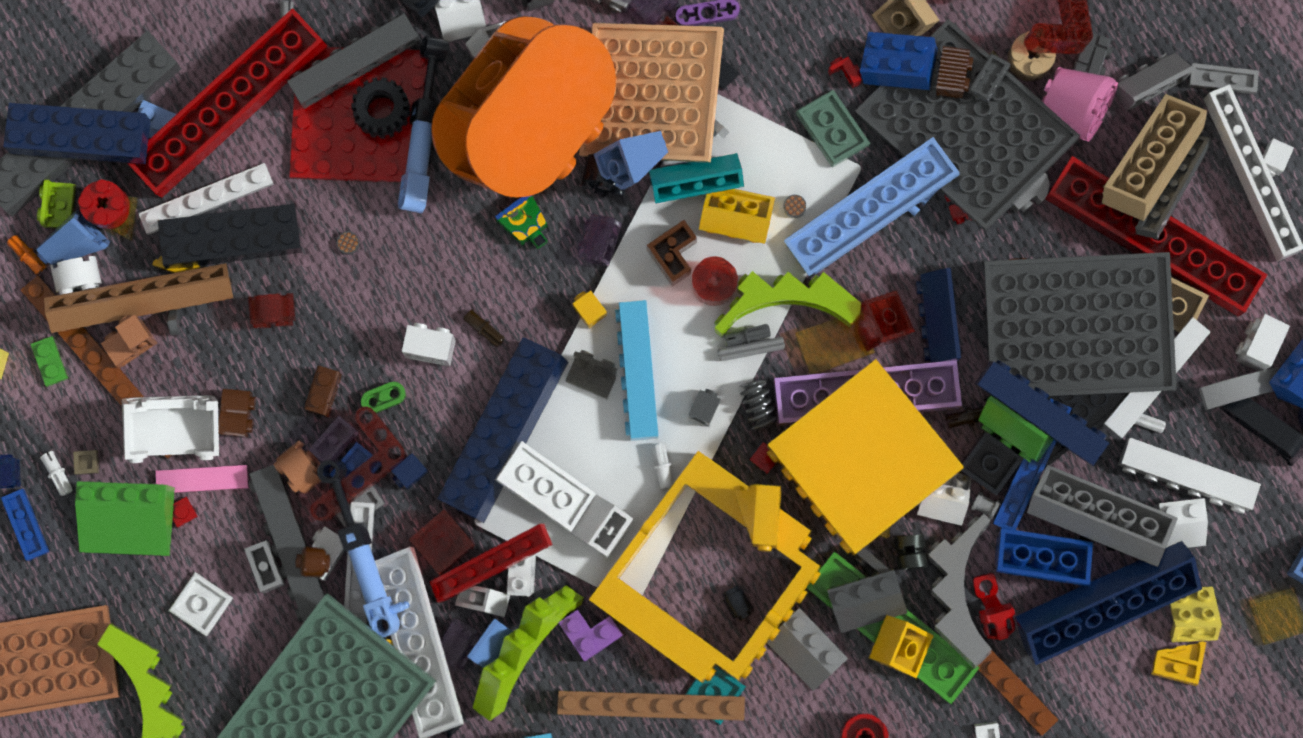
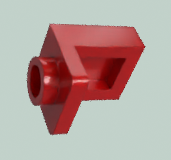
M849 56L845 59L839 57L830 63L831 66L828 68L829 75L842 69L852 88L860 85L862 80L860 78V68L857 65H853Z

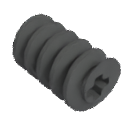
M764 379L754 380L738 386L745 387V390L740 395L748 396L743 401V404H750L751 406L745 410L746 413H753V416L748 421L756 422L751 427V430L770 426L777 419L776 414H770L775 410L774 406L767 405L772 401V398L764 397L769 393V389L761 388L767 383Z

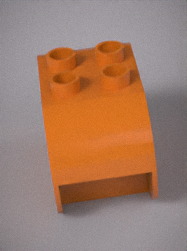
M530 16L516 17L506 21L493 33L440 102L434 113L431 133L439 158L453 174L461 179L509 197L532 196L548 188L556 179L561 180L574 169L576 158L573 156L582 144H588L600 135L604 126L601 119L612 104L616 88V74L608 50L597 37L576 26L554 25L546 20Z

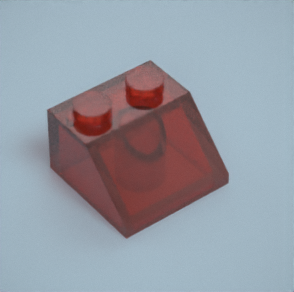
M897 290L861 302L857 331L866 352L897 342L915 332Z

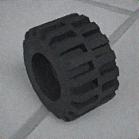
M377 77L372 78L373 82L369 83L367 80L363 82L364 87L361 88L359 86L356 89L358 93L353 95L352 99L354 102L351 103L353 116L364 133H369L374 138L379 136L380 139H385L386 135H389L391 138L395 136L394 133L396 131L398 133L402 131L403 125H407V118H410V104L403 88L397 85L395 81L391 80L389 82L384 77L380 81H378ZM378 98H388L394 103V109L391 114L382 119L371 117L368 113L370 104Z

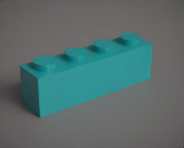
M738 153L711 158V163L688 162L649 171L655 204L744 187L742 166Z

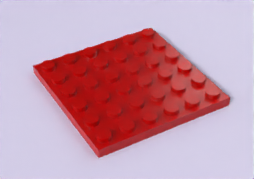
M326 47L301 71L304 72L309 69L310 65L321 59L323 61L330 57V53L338 49V47ZM405 50L303 109L294 94L290 179L401 182L402 175L406 171L412 125L409 124L410 118H407L408 123L406 126H402L400 133L397 131L394 133L395 136L390 138L389 135H386L385 139H380L379 136L374 138L369 133H364L361 127L359 128L353 116L351 103L354 102L352 99L353 95L358 93L356 89L359 86L361 88L364 87L363 82L368 80L371 83L373 82L372 78L376 77L380 81L384 77L389 82L391 80L395 81L397 85L403 88L410 104L409 110L411 115L412 103L419 98H423L428 63L426 58L420 57V50ZM378 98L370 104L368 113L373 118H385L393 111L394 103L388 98Z

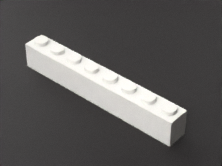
M1230 84L1208 93L1203 100L1276 261L1278 262L1303 250V244Z

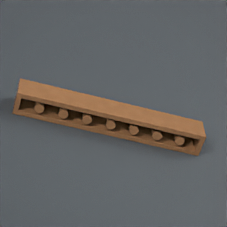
M225 263L44 298V305L50 331L54 333L121 320L127 315L132 316L135 314L138 317L233 298L227 264Z
M558 691V714L744 720L745 697Z

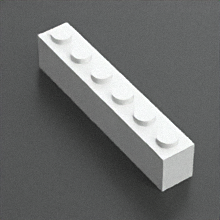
M1133 438L1126 440L1118 462V466L1123 467L1122 471L1135 475L1138 472L1145 475L1144 479L1157 483L1160 480L1166 482V487L1179 490V488L1188 490L1187 494L1196 498H1201V495L1210 498V503L1222 506L1223 503L1232 506L1231 510L1242 514L1245 511L1253 510L1261 485L1260 483Z

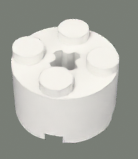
M89 256L87 261H83V258L80 257L58 262L57 266L50 265L55 290L59 295L77 292V290L81 289L83 291L99 288V285L102 284L95 256Z

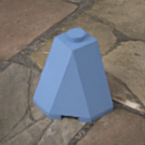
M661 131L620 139L594 153L600 175L606 180L611 179L616 183L615 186L624 190L639 182L668 153Z
M77 209L38 245L36 251L38 252V257L45 264L49 262L51 265H57L61 261L79 258L103 250L109 245L110 241L93 224L86 220Z

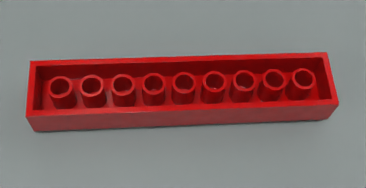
M292 8L148 140L146 164L128 163L129 166L156 195L163 198L284 87L294 73L301 71L327 47L326 43Z
M1073 156L1069 159L1045 200L1134 254L1170 252L1171 276L1209 295V300L1237 317L1246 312L1268 274L1170 216L1158 239L1137 235L1135 227L1140 219L1102 204L1104 186L1109 178Z

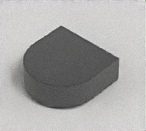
M178 309L169 310L167 324L169 333L172 336L181 334Z

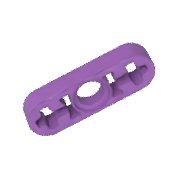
M716 0L686 5L677 10L676 22L679 26H699L730 21L738 16L740 7L736 0ZM728 4L731 5V8H735L731 15H728L727 11L720 12L721 17H717L718 10L716 6H720V10L726 9ZM704 8H710L713 10L714 15L710 19H705L702 17L701 11ZM694 9H698L697 15L699 20L695 21L696 16L689 17L688 22L680 18L684 11L688 15L695 14Z

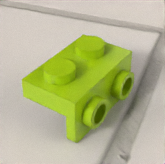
M44 179V185H41L39 190L42 204L41 208L37 210V220L40 221L44 228L57 229L73 214L75 184L56 183Z

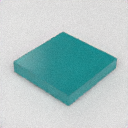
M715 666L714 669L717 671L709 682L705 680L702 684L695 679L685 695L739 697L746 686ZM712 719L719 725L723 722V720Z

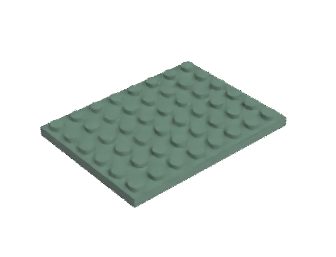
M326 594L217 738H394L436 683V680L332 596Z

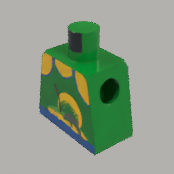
M533 196L519 198L495 216L498 224L521 245L531 240L534 246L539 249L548 242L541 233L547 227V223Z

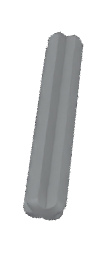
M783 337L751 342L750 344L746 343L718 349V357L720 361L783 350L785 343Z

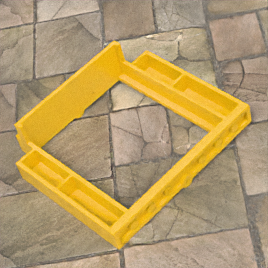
M697 451L589 600L702 684L705 680L709 682L717 671L714 669L716 665L739 681L741 678L746 679L753 669L750 665L755 658L760 660L767 649L764 646L768 640L773 641L779 634L780 629H778L780 623L782 621L787 622L794 611L791 608L796 602L800 604L808 593L805 589L809 583L814 585L821 575L818 572L820 565L799 551L800 548L805 550L812 540L809 537L811 530L780 509L777 548L775 549L802 568L769 611L734 662L619 578L687 486L746 527L734 493V486H744L743 490H748L749 486L703 453Z

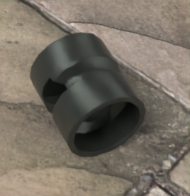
M924 534L894 538L895 550L900 554L896 557L898 570L928 567L926 554L922 552L925 548ZM914 547L915 552L907 553L906 548Z

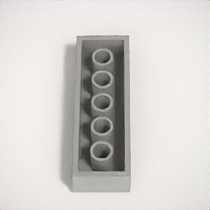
M1047 465L1034 491L1027 511L1028 514L1157 567L1178 520L1175 516L1050 465Z

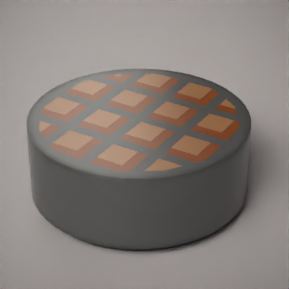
M790 195L784 202V212L791 218L801 217L806 210L805 199L800 195Z
M346 231L338 236L337 247L343 254L351 255L359 249L360 241L355 233Z

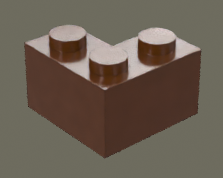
M685 220L647 244L648 253L672 287L689 276L692 270L681 253L695 245L697 237Z

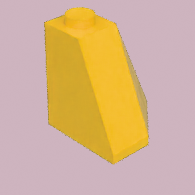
M750 485L748 490H743L744 486H734V493L753 547H758V551L771 552L772 548H777L781 487Z

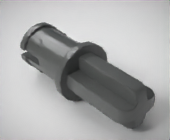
M768 324L751 328L745 326L742 330L724 333L725 339L728 340L726 341L728 347L746 342L750 344L751 341L771 336Z

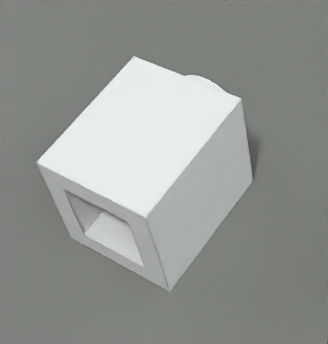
M1274 138L1268 143L1263 158L1271 176H1279L1284 172L1294 147Z

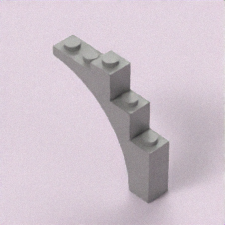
M985 514L980 518L974 517L967 525L969 529L964 533L959 532L951 540L952 545L944 539L941 543L935 542L928 550L930 552L928 560L945 576V578L940 576L932 584L931 595L949 611L948 614L943 612L935 620L937 623L935 631L974 669L992 651L990 646L980 636L971 620L964 590L965 568L969 555L978 538L990 525L991 520Z

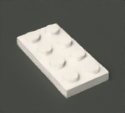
M522 441L519 442L495 478L498 483L568 532H572L596 495L595 492Z

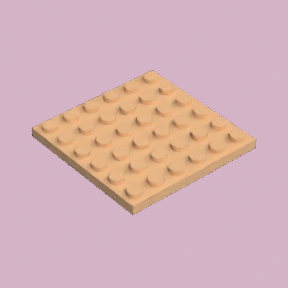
M593 23L592 34L604 44L612 58L616 74V88L612 104L601 119L604 124L603 130L594 141L582 144L579 155L588 157V155L594 154L620 139L661 131L668 153L661 159L662 161L711 163L724 29L722 27Z

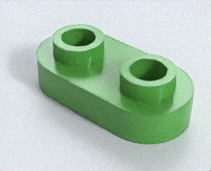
M389 382L364 393L361 398V405L370 414L379 413L401 404L406 397L405 388L398 382ZM392 390L399 392L396 398L390 396ZM375 398L377 399V405L372 407L369 405V401Z

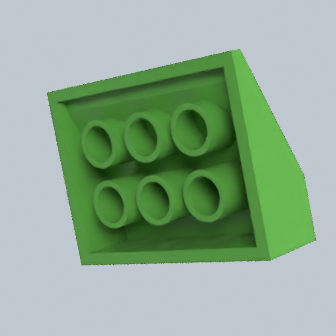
M77 481L75 508L79 551L83 553L170 556L175 487L163 484Z

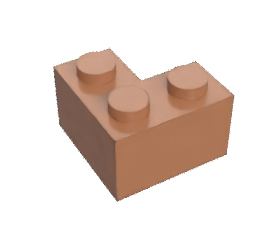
M134 314L123 317L119 321V325L115 327L118 332L109 333L104 338L105 341L101 343L115 366L121 368L156 345L157 341L145 323Z

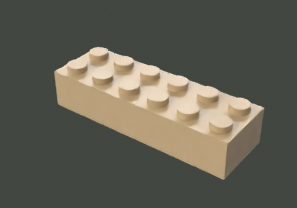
M1165 94L1105 184L1102 204L1144 221L1203 131L1207 110Z

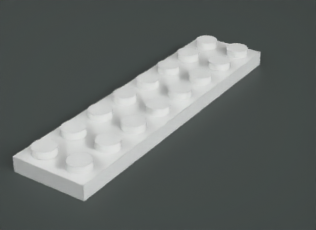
M414 547L405 548L376 560L375 563L387 597L391 596L393 605L405 601L409 603V608L396 613L400 626L398 631L391 635L393 645L436 680V683L412 713L419 738H428L464 724Z

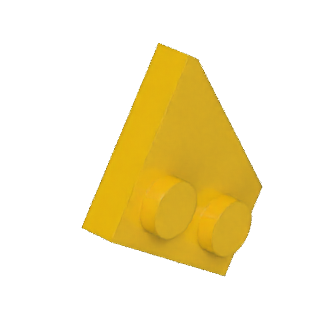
M1202 641L1196 644L1156 651L1151 674L1197 686L1206 642Z

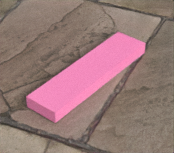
M248 465L155 471L156 484L175 487L174 493L249 488Z

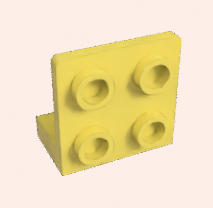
M1202 587V590L1170 604L1173 618L1171 629L1172 642L1218 640L1222 623L1213 587Z

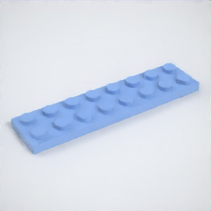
M932 137L789 236L784 242L809 278H811L959 176L960 173L934 137Z

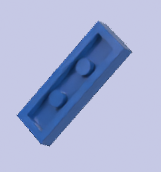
M20 489L1 497L26 561H31L49 553L25 489Z

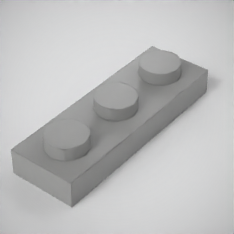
M1197 63L1191 64L1193 71L1189 75L1188 87L1217 90L1230 84L1233 92L1257 93L1258 70Z

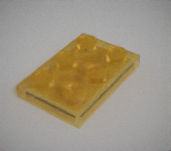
M862 316L850 328L836 318L795 333L810 375L822 373L875 353Z

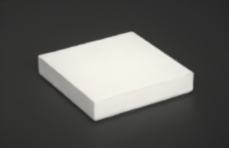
M195 572L168 611L205 636H208L233 600V597Z

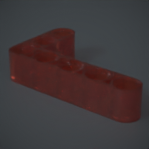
M1058 0L1062 24L1037 23L1033 25L1024 39V45L1027 50L1037 53H1082L1093 38L1087 0Z
M367 406L357 410L355 420L379 451L341 481L348 504H351V502L379 482L406 458V451L377 413ZM364 413H372L373 418L371 422L367 424L361 422V416ZM384 430L387 433L386 439L380 442L376 441L375 434L377 431ZM393 448L401 450V455L397 459H390L389 452ZM375 462H380L383 465L382 471L378 474L371 472V466ZM358 476L363 477L364 485L361 488H354L353 480ZM333 488L311 505L310 512L312 517L320 522H327L341 512L338 502L335 501ZM321 505H326L328 508V512L324 517H318L316 513L317 508Z

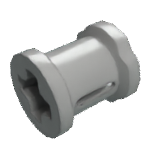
M979 492L971 506V510H978L988 515V518L991 520L999 507L1000 501H993L983 496L982 492Z

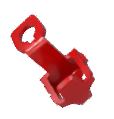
M994 573L974 577L975 594L981 599L985 610L979 611L984 634L988 639H997L999 641L1007 639L1015 631V621L1013 620L1014 608L1011 603L1002 605L997 598L998 585ZM983 580H990L992 583V587L989 590L990 594L985 595V592L979 588ZM1008 618L1011 629L1007 628L1006 620ZM989 623H993L995 625V628L991 629V634L989 633L988 629Z

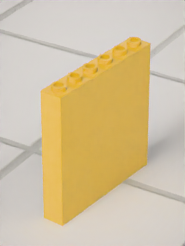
M877 359L767 445L769 451L766 452L774 463L778 461L783 467L781 472L787 480L791 481L793 479L798 485L795 489L803 499L808 498L813 504L810 508L818 518L822 515L826 520L825 527L833 536L837 534L842 540L839 544L847 554L851 552L853 555L857 554L964 468Z

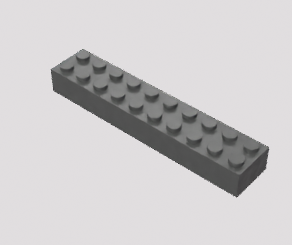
M146 31L60 107L133 112L141 105L143 100L146 101L182 68L153 35ZM7 152L0 158V206L13 217L39 194L40 186L44 185V179L53 182L78 159L20 155Z

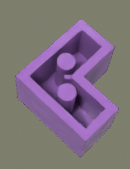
M578 610L559 622L584 662L623 636L610 616L591 629Z

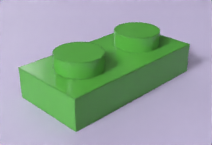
M53 336L31 344L46 387L68 379Z

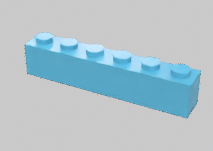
M646 300L620 302L619 309H615L616 323L621 322V331L617 332L618 345H623V354H619L620 368L625 367V376L621 377L622 390H627V399H623L624 413H629V422H625L626 436L631 435V441L658 439Z

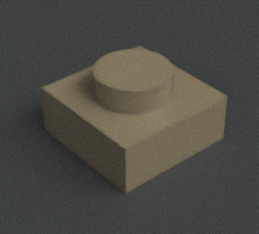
M97 450L73 452L74 475L99 474Z

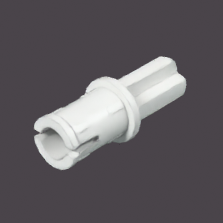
M653 444L654 469L657 470L660 489L670 488L673 485L670 466L672 465L668 462L665 444Z
M50 451L48 452L49 455L45 453L40 459L49 473L48 478L52 479L59 494L65 496L72 492V487L64 474L65 469L61 468L54 452Z

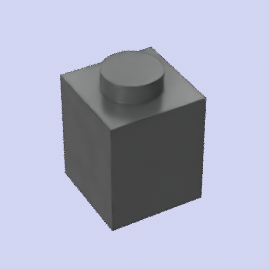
M709 389L705 391L700 390L688 417L709 426L721 401L717 397L718 394Z

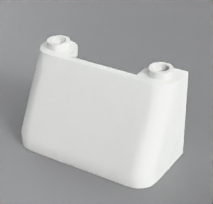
M193 395L122 399L125 460L129 459L130 463H141L143 458L152 455L195 454L199 456L200 460H212L213 456H219L218 401L215 396Z

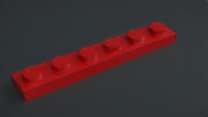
M538 524L431 580L430 585L437 603H442L552 546L553 544L545 525Z

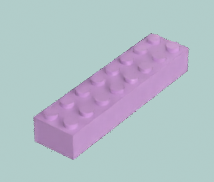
M957 360L883 367L920 413L959 409L962 406ZM861 370L774 378L773 386L778 427L793 425Z

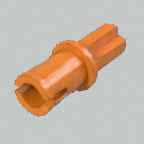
M13 235L7 241L9 247L20 257L19 260L21 262L24 261L36 275H39V271L42 272L47 267L34 253V249L29 248L17 235Z

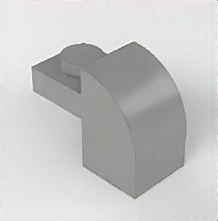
M1046 173L1010 207L1015 213L1019 210H1022L1024 213L1034 204L1031 201L1032 199L1038 206L1043 202L1049 191V180Z

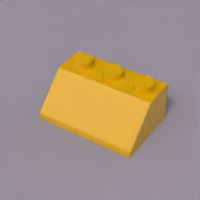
M739 189L706 194L699 230L726 235L730 238L745 239L753 243L765 244L775 197Z

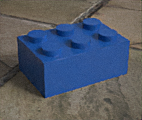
M868 32L860 68L863 83L930 90L938 51L935 38Z

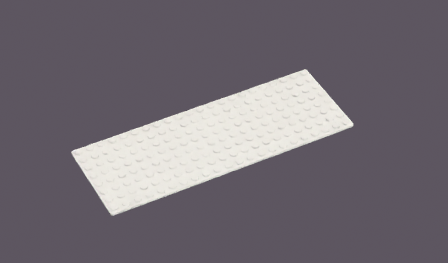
M717 94L715 120L723 125L729 133L724 139L719 134L716 137L713 136L711 158L738 153L742 166L744 187L735 189L775 197L765 244L753 243L745 239L730 238L726 235L699 230L706 194L655 204L650 185L594 292L596 298L607 311V316L590 329L580 318L562 353V356L569 363L526 443L529 447L595 492L596 495L631 516L634 521L610 556L606 558L506 487L502 488L485 523L475 519L477 526L506 541L538 524H544L553 545L536 553V556L597 588L637 535L642 525L670 490V488L660 489L657 470L654 469L655 461L652 445L656 443L665 444L668 462L672 465L670 466L673 484L697 451H700L712 460L744 398L740 393L745 390V387L738 386L753 381L767 354L762 353L726 361L719 360L718 349L728 347L726 343L728 340L725 339V334L721 338L715 333L716 325L714 323L722 313L726 315L730 311L729 305L737 296L739 298L742 297L737 293V288L739 287L737 282L744 274L749 275L753 271L772 288L775 287L772 284L780 274L784 276L787 272L803 283L807 273L789 250L784 240L846 198L861 170L860 165L848 159L832 168L815 142ZM663 161L660 168L688 162ZM790 195H800L806 201L805 213L799 218H791L784 212V202ZM685 220L697 237V243L681 253L692 270L689 276L672 287L648 253L647 244ZM646 300L658 439L631 441V435L626 436L625 422H629V413H624L623 399H627V390H622L621 377L625 376V367L620 368L619 354H623V345H618L617 332L621 331V322L616 323L615 309H619L620 302ZM777 305L756 310L737 320L726 333L742 330L745 326L751 328L768 324L771 336L751 342L775 338L791 305ZM706 389L716 392L718 394L717 397L721 399L709 426L688 417L699 391H705ZM689 486L685 488L619 578L641 595H643L696 492Z

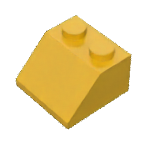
M886 615L869 658L917 678L934 635L907 621Z

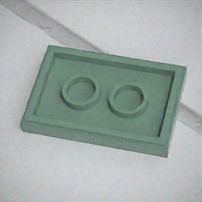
M834 90L798 109L795 113L832 168L870 145V142Z

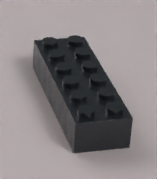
M295 204L158 220L162 262L165 270L302 253Z

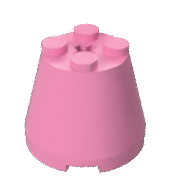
M1058 67L1054 80L1049 79L1044 91L1047 92V95L1043 97L1042 102L1080 134V139L1089 142L1099 130L1108 107H1111L1118 82L1109 76Z

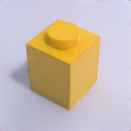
M591 290L588 293L583 291L574 298L573 308L589 329L607 316V311Z

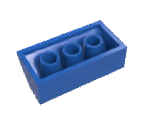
M1001 528L996 539V571L1089 586L1093 542Z

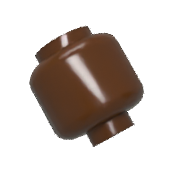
M304 547L301 554H296L295 568L300 569V574L303 577L321 578L324 573H328L330 554H326L324 548Z

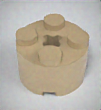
M1028 31L1020 35L1014 41L1008 53V62L1011 63L1010 71L1023 81H1035L1043 78L1054 64L1056 47L1042 33ZM1031 54L1035 56L1032 60L1028 58Z

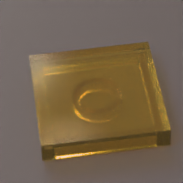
M1293 587L1248 601L1263 645L1303 633V614Z

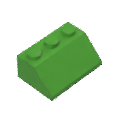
M993 396L988 398L979 418V421L983 423L981 428L992 436L994 433L1002 437L1000 442L1010 449L1015 446L1021 450L1019 455L1028 462L1032 459L1038 462L1054 439Z

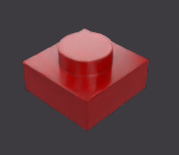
M763 442L749 461L768 474L776 463L766 453L769 449L767 444Z
M187 496L174 503L173 521L177 528L198 517Z

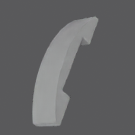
M1278 367L1199 388L1205 410L1274 392L1269 381L1279 370Z

